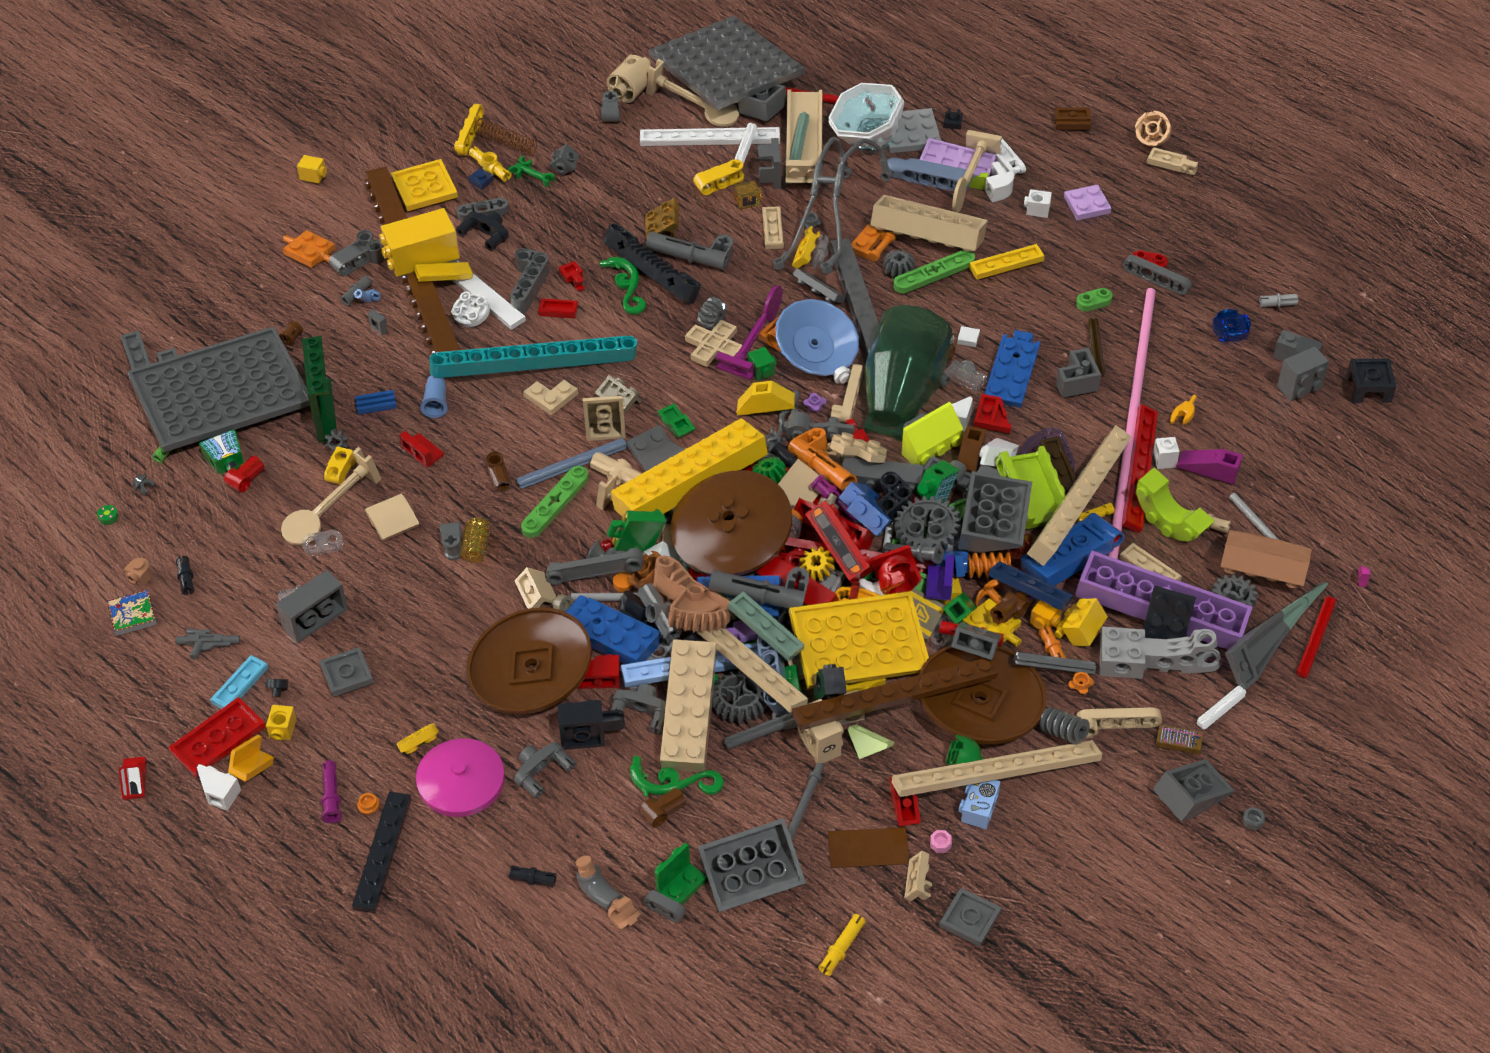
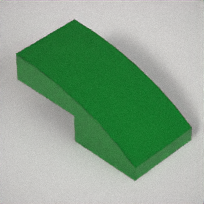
M675 403L657 412L660 420L677 438L695 431V427L687 415H682Z

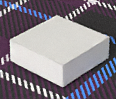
M961 326L957 344L976 347L980 329Z

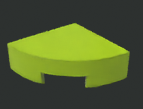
M980 173V175L973 177L969 187L985 190L986 178L989 176V173Z

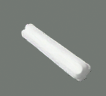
M749 123L735 156V159L741 160L743 164L757 130L756 124Z
M1241 686L1234 688L1197 719V725L1203 730L1208 728L1243 699L1246 690Z

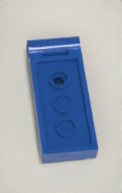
M1091 513L1087 518L1072 526L1056 552L1044 566L1026 553L1020 557L1021 570L1055 586L1085 568L1091 551L1103 555L1114 550L1113 546L1117 547L1123 542L1124 533L1098 514Z
M579 595L565 611L574 616L584 626L593 649L605 655H619L620 662L624 664L647 661L648 657L662 643L659 630L590 597L587 598Z

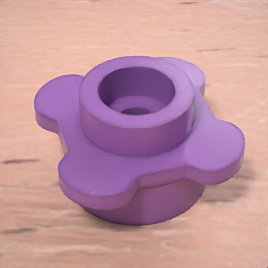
M811 393L810 397L803 401V405L807 406V409L811 412H819L822 409V405L826 404V399L821 398L816 393Z

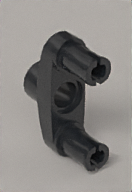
M491 211L488 215L470 212L465 216L463 222L456 227L457 234L462 237L472 228H476L491 236L484 243L489 251H493L498 244L504 242L509 237L508 231L501 225L503 223L502 217L495 211Z

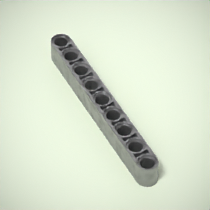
M849 238L842 239V253L835 263V267L868 361L887 358V346ZM837 240L830 241V251L833 256L837 253Z

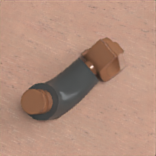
M590 856L578 858L575 863L578 868L576 878L580 889L592 901L608 911L609 919L617 928L623 929L625 926H631L635 923L641 913L632 905V900L626 896L623 897L606 881L600 867L592 863Z

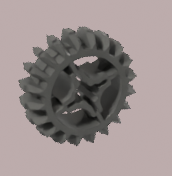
M740 670L737 674L731 671L729 676L723 674L722 680L717 679L716 685H714L712 708L716 710L717 716L722 715L723 721L729 718L731 724L734 721H738L739 725L742 721H746L749 724L751 718L757 720L758 715H763L764 709L768 706L764 700L763 689L746 674H742Z

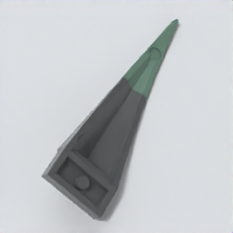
M1321 583L1236 640L1235 645L1225 652L1238 686L1246 690L1260 678L1266 665L1288 632L1312 602L1327 587L1328 583Z

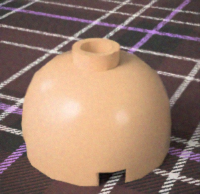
M1158 111L1144 113L1135 125L1137 138L1142 144L1149 147L1163 145L1171 135L1169 119Z

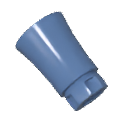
M431 375L427 379L424 397L420 406L421 412L427 417L439 418L447 413L448 407L444 378H435Z

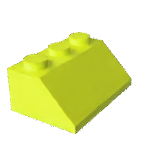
M950 402L903 428L902 455L911 464L926 465L931 456H942L946 451L962 443L963 427Z

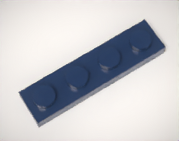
M1001 561L994 565L989 572V576L998 582L1014 587L1015 590L1029 594L1034 599L1044 601L1056 609L1063 610L1071 603L1073 598L1072 594Z

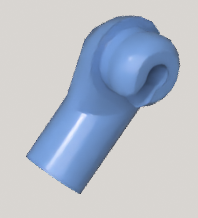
M357 289L354 292V296L365 303H369L372 300L379 301L381 298L380 292H377L375 289L367 291Z

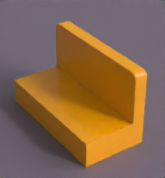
M256 735L231 751L228 773L246 782L273 765L274 757L260 750L262 736Z

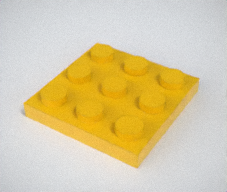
M441 159L390 173L407 212L458 197V192Z

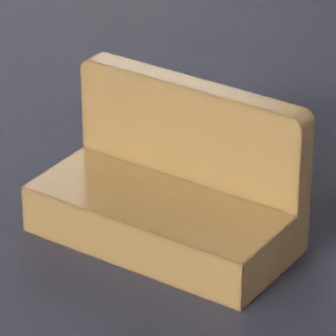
M526 567L515 580L528 609L539 608L544 602L551 603L556 598L551 584L547 582L546 574L542 571Z

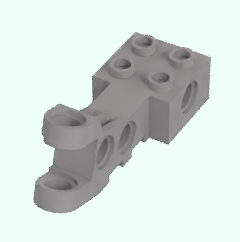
M1102 627L1099 676L1142 679L1144 670L1147 671V668L1159 669L1160 672L1181 670V673L1189 674L1216 671L1222 664L1219 651L1214 649L1218 644L1216 634L1212 630L1201 629L1194 630L1190 637L1152 639L1145 638V629ZM1204 638L1212 639V641L1208 644H1202L1200 642ZM1208 657L1216 658L1213 663L1205 662Z

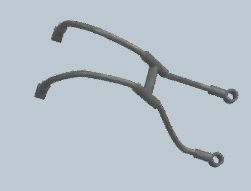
M836 137L829 139L815 165L810 193L811 199L794 241L788 251H785L780 258L773 260L776 270L785 267V262L794 251L818 194L819 184L822 183L834 184L832 196L838 249L835 255L827 262L821 264L823 274L833 271L832 267L842 253L838 198L840 197L843 178L847 179L852 174L847 158L862 143L870 144L880 153L881 179L889 181L893 176L884 151L876 142L866 138L860 139L844 154L840 141ZM835 142L840 153V164H838L836 177L821 176L823 158L831 144Z

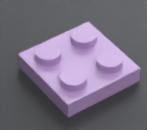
M1098 185L1064 192V198L1076 220L1111 213V207Z

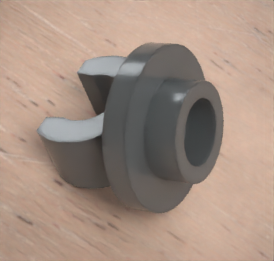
M144 473L142 476L139 474L132 484L134 485V491L139 488V492L146 496L149 490L144 485L153 488L155 483L151 479H146L147 475Z

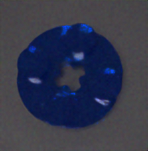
M1235 309L1219 311L1212 323L1213 332L1221 342L1245 340L1248 338L1251 328L1250 318L1244 313L1243 315L1239 314L1238 310Z

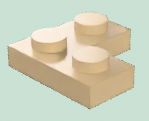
M565 380L552 390L536 381L523 393L526 399L548 414L553 415L578 395V389Z

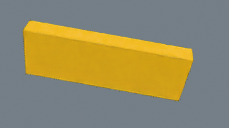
M468 262L415 264L414 266L419 282L472 279L473 277Z

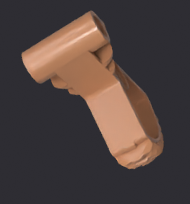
M659 556L656 558L653 586L658 591L662 600L674 601L670 605L669 627L675 626L677 630L681 628L685 632L691 630L693 633L695 631L703 633V631L711 632L713 629L716 631L719 628L725 629L732 616V611L728 609L730 601L695 581L681 563L672 557Z

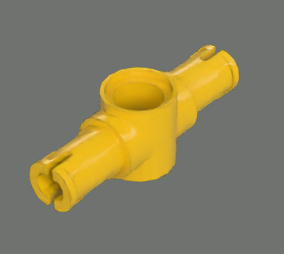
M476 146L470 149L469 156L477 160L478 164L483 167V170L492 175H497L504 182L511 178V172L502 167L495 153H483Z

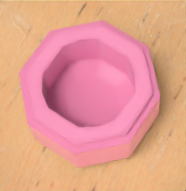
M936 830L931 835L930 848L936 853H946L951 848L952 836L947 831Z

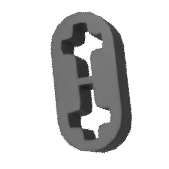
M655 890L649 891L643 900L650 910L675 923H679L686 914V910L681 904Z

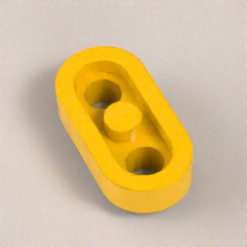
M435 723L429 724L400 740L397 746L400 752L412 753L418 749L417 745L423 742L429 743L436 739V734L439 731Z

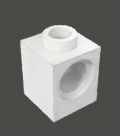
M1030 189L1029 197L1025 196L1024 207H1027L1026 215L1048 218L1052 192Z
M1175 437L1155 439L1153 458L1156 468H1175L1179 457V448Z

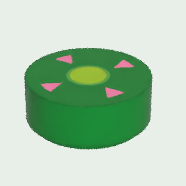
M112 505L102 506L97 511L98 520L104 525L116 522L119 517L116 507Z

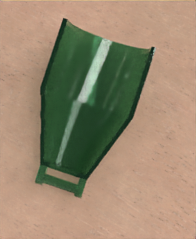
M909 305L891 307L883 312L865 363L867 404L865 432L870 433L872 431L896 437L897 440L902 441L904 424L915 418L923 405H926L931 395L938 390L952 349L954 336L949 324L934 312ZM873 423H877V424H881V425H886V426L898 428V430L892 429V428H888V427H884V426H880V425H876V424H873Z

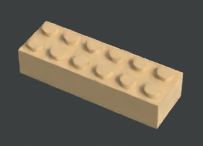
M883 195L873 206L870 225L875 226L878 230L887 229L895 234H907L914 239L924 238L928 239V242L931 243L940 242L944 243L947 247H960L964 251L972 252L976 251L984 241L988 220Z
M673 640L660 755L661 769L669 767L685 772H702L706 769L717 658L716 642Z

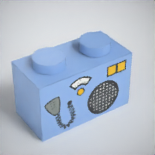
M992 780L966 786L965 794L967 798L966 800L962 799L959 807V812L962 813L961 822L984 829L988 828L999 795L1001 781Z

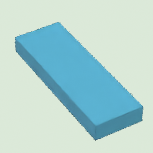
M250 655L210 699L211 703L222 709L237 697L241 699L269 668L268 664Z

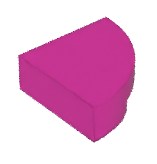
M1360 566L1358 569V586L1366 587L1370 577V569Z

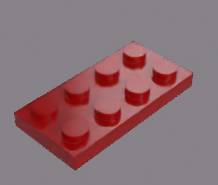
M237 697L169 746L168 749L196 778L199 776L197 770L199 764L206 767L213 766L233 749L265 728L266 725L250 707Z

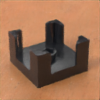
M1390 358L1351 359L1347 371V379L1351 381L1353 378V403H1362L1366 392H1384L1382 402L1392 403L1396 383Z

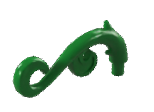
M609 257L608 260L600 261L601 268H622L631 276L630 280H627L628 274L619 273L615 276L616 286L621 289H628L623 300L624 311L631 315H638L644 312L646 302L640 297L634 296L632 298V301L638 304L637 306L631 307L628 305L629 299L639 282L636 266L621 257Z
M634 756L630 766L631 779L644 793L645 797H649V793L664 795L674 788L682 790L704 777L714 780L713 785L710 786L705 785L702 781L698 783L700 790L706 795H716L721 792L724 785L723 777L715 770L702 771L679 781L677 770L669 767L659 771L658 780L662 785L651 783L645 778L648 775L643 772L641 757ZM666 780L670 781V783L664 785Z

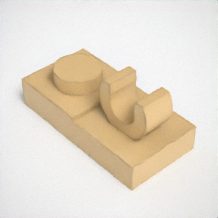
M924 851L909 859L904 899L909 901L917 897L922 900L931 897V894L924 890L932 887V883L925 880L926 874L929 871V854Z

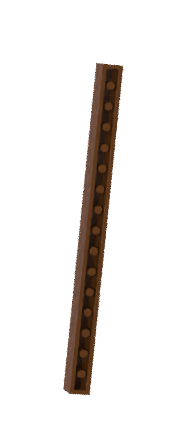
M387 167L366 171L367 179H364L366 189H370L368 192L371 201H375L373 206L375 212H379L377 214L379 223L386 225L407 219ZM415 271L401 275L403 284L407 283L405 285L407 295L412 296L410 297L411 305L413 308L416 307V318L421 320L420 327L422 333L426 332L425 340L427 346L431 345L430 353L460 350L433 282H419Z

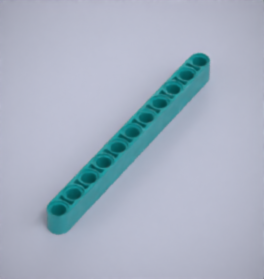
M617 336L436 352L431 354L429 359L430 374L435 378L631 361L636 357L637 340L633 336Z

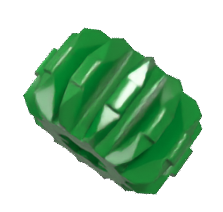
M771 456L767 459L764 458L762 461H757V464L753 466V472L765 475L778 484L786 475V466L779 457L773 458Z

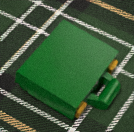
M659 509L654 511H626L622 520H613L611 522L607 535L613 538L612 543L614 544L615 551H628L632 548L646 551L655 546L666 523L665 516Z

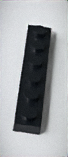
M389 791L352 904L353 910L376 913L412 800L411 794Z

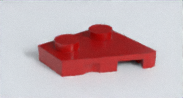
M981 394L973 427L1011 433L1012 426L1007 420V413L1003 408L1001 397Z

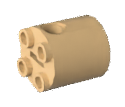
M629 55L608 76L607 87L609 91H615L618 94V100L621 102L631 103L647 87L648 72L651 67L650 60L646 57Z

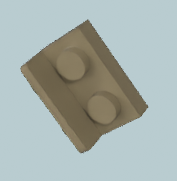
M610 375L607 376L595 392L598 397L622 396L624 415L635 401L638 403L642 402L638 397L639 392L631 386L628 389L625 387L626 383L619 377L614 379Z

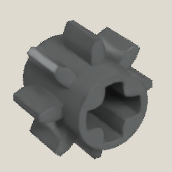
M333 429L331 430L332 436H325L328 439V443L325 446L331 448V453L335 451L337 446L349 447V444L346 442L350 436H345L343 429L338 433ZM334 439H339L340 443H335Z

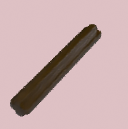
M1090 318L1088 320L1091 353L1102 378L1105 368L1099 321L1097 318Z

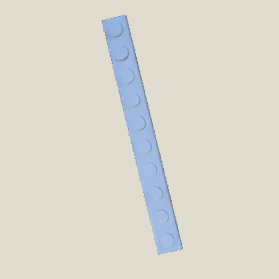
M757 643L745 645L759 657ZM717 650L715 672L738 669ZM671 657L621 665L625 687L669 680Z

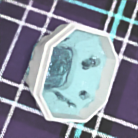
M860 83L840 94L828 122L837 136L845 140L849 145H854L860 139L866 138L876 142L883 149L896 133L898 122L903 112L904 100L892 85ZM862 143L858 147L864 149H876L875 147L867 143Z

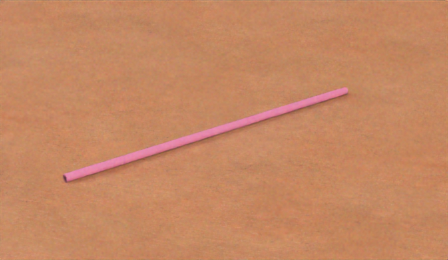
M1153 288L1146 290L1126 433L1132 437L1123 449L1112 525L1121 532L1137 410L1140 406L1156 293ZM1113 546L1114 550L1108 553V556L1118 559L1119 546Z

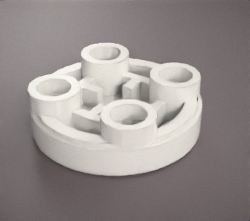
M463 292L454 303L451 313L459 325L474 327L486 320L490 312V306L483 295Z

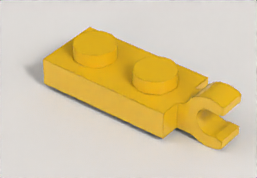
M812 226L805 230V237L800 241L792 266L797 269L809 263L811 260L810 254L816 246L815 241L820 237L819 231L816 234L812 232Z

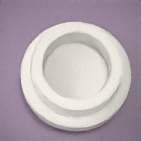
M845 366L839 367L835 370V374H833L834 381L837 384L848 382L851 370Z

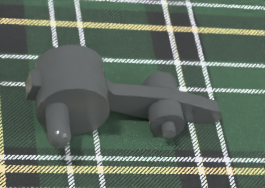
M797 408L792 409L787 421H784V432H786L789 440H793L812 428L824 429L826 437L832 440L833 434H842V432L853 434L855 432L854 425L842 424L836 417L829 418L827 423H812L811 417L807 413L799 412Z

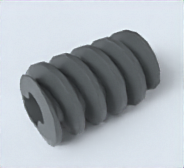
M1048 707L1040 719V727L1044 733L1076 745L1085 740L1090 729V723L1087 719H1082L1074 714H1068V712L1057 708Z

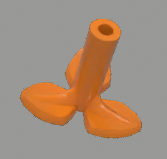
M996 579L989 581L978 592L975 605L978 606L984 595H989L995 603L999 604L1003 598L995 590L1002 588L1000 582Z

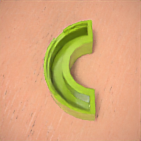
M1153 468L1138 481L1136 490L1139 503L1146 514L1147 521L1154 524L1166 537L1186 542L1196 539L1215 520L1201 508H1198L1196 511H1190L1181 507L1173 499L1169 491V480L1156 468Z

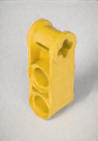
M734 159L704 172H699L693 178V182L703 195H709L715 191L725 189L744 180V174L742 173L743 162Z

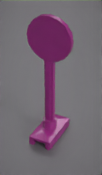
M775 285L770 290L764 305L763 314L754 325L739 352L731 356L718 351L715 359L719 360L716 366L717 369L751 381L754 376L753 363L745 361V356L763 329L765 322L772 321L776 316L783 296L781 286Z

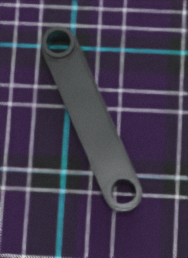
M632 548L627 552L565 563L552 562L547 567L546 578L548 583L559 585L565 581L623 571L636 572L642 568L644 557L641 550Z

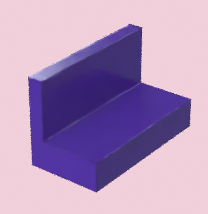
M946 555L945 566L928 565L926 598L951 600L954 568L953 555Z

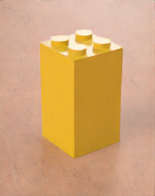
M444 208L380 226L382 234H379L381 244L384 245L381 248L384 258H388V267L390 271H394L396 277L414 272L415 264L445 263L460 258L456 231Z

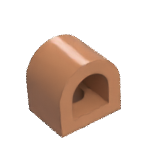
M135 558L124 568L127 580L133 584L137 583L144 587L152 577L149 563L144 558Z

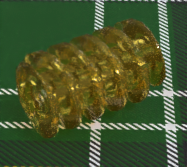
M472 518L466 522L460 551L464 560L472 563L482 562L483 556L487 553V542L489 541L491 528L488 520Z

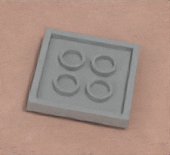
M932 108L902 112L896 133L887 143L889 153L924 150L928 138L941 141ZM881 120L882 125H884V124H886V123L888 122V121H882V120Z

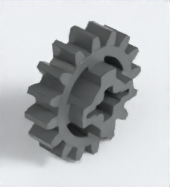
M1232 574L1231 578L1224 575L1223 580L1218 578L1212 587V593L1249 606H1255L1258 592L1255 591L1256 586H1250L1251 580L1244 581L1242 575L1239 578H1236L1235 574Z

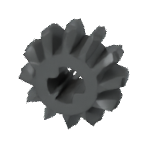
M899 249L897 251L891 250L890 253L886 254L883 262L886 275H891L892 278L913 270L915 266L912 253H907L906 250L900 251Z
M709 297L703 303V306L700 307L697 321L703 327L712 330L720 320L724 319V316L727 314V306L721 299Z

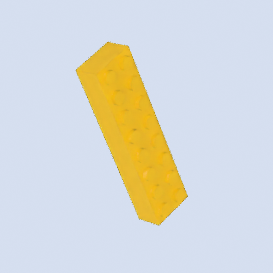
M741 418L610 491L614 510L622 517L626 511H654L659 509L664 514L676 507L682 497L702 480L722 472L741 470L768 455L765 436Z

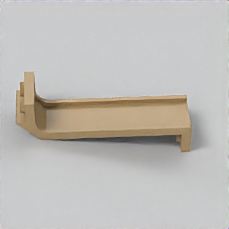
M788 90L786 183H812L815 165L822 152V90H819V92H791V90ZM806 112L810 117L801 160H790L799 114Z

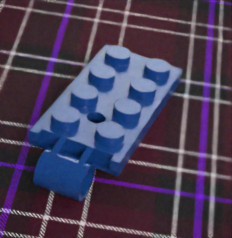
M1015 330L1013 338H1008L1007 334H1003L985 394L1001 397L1004 405L1022 408L1040 348V341L1033 343L1034 333Z

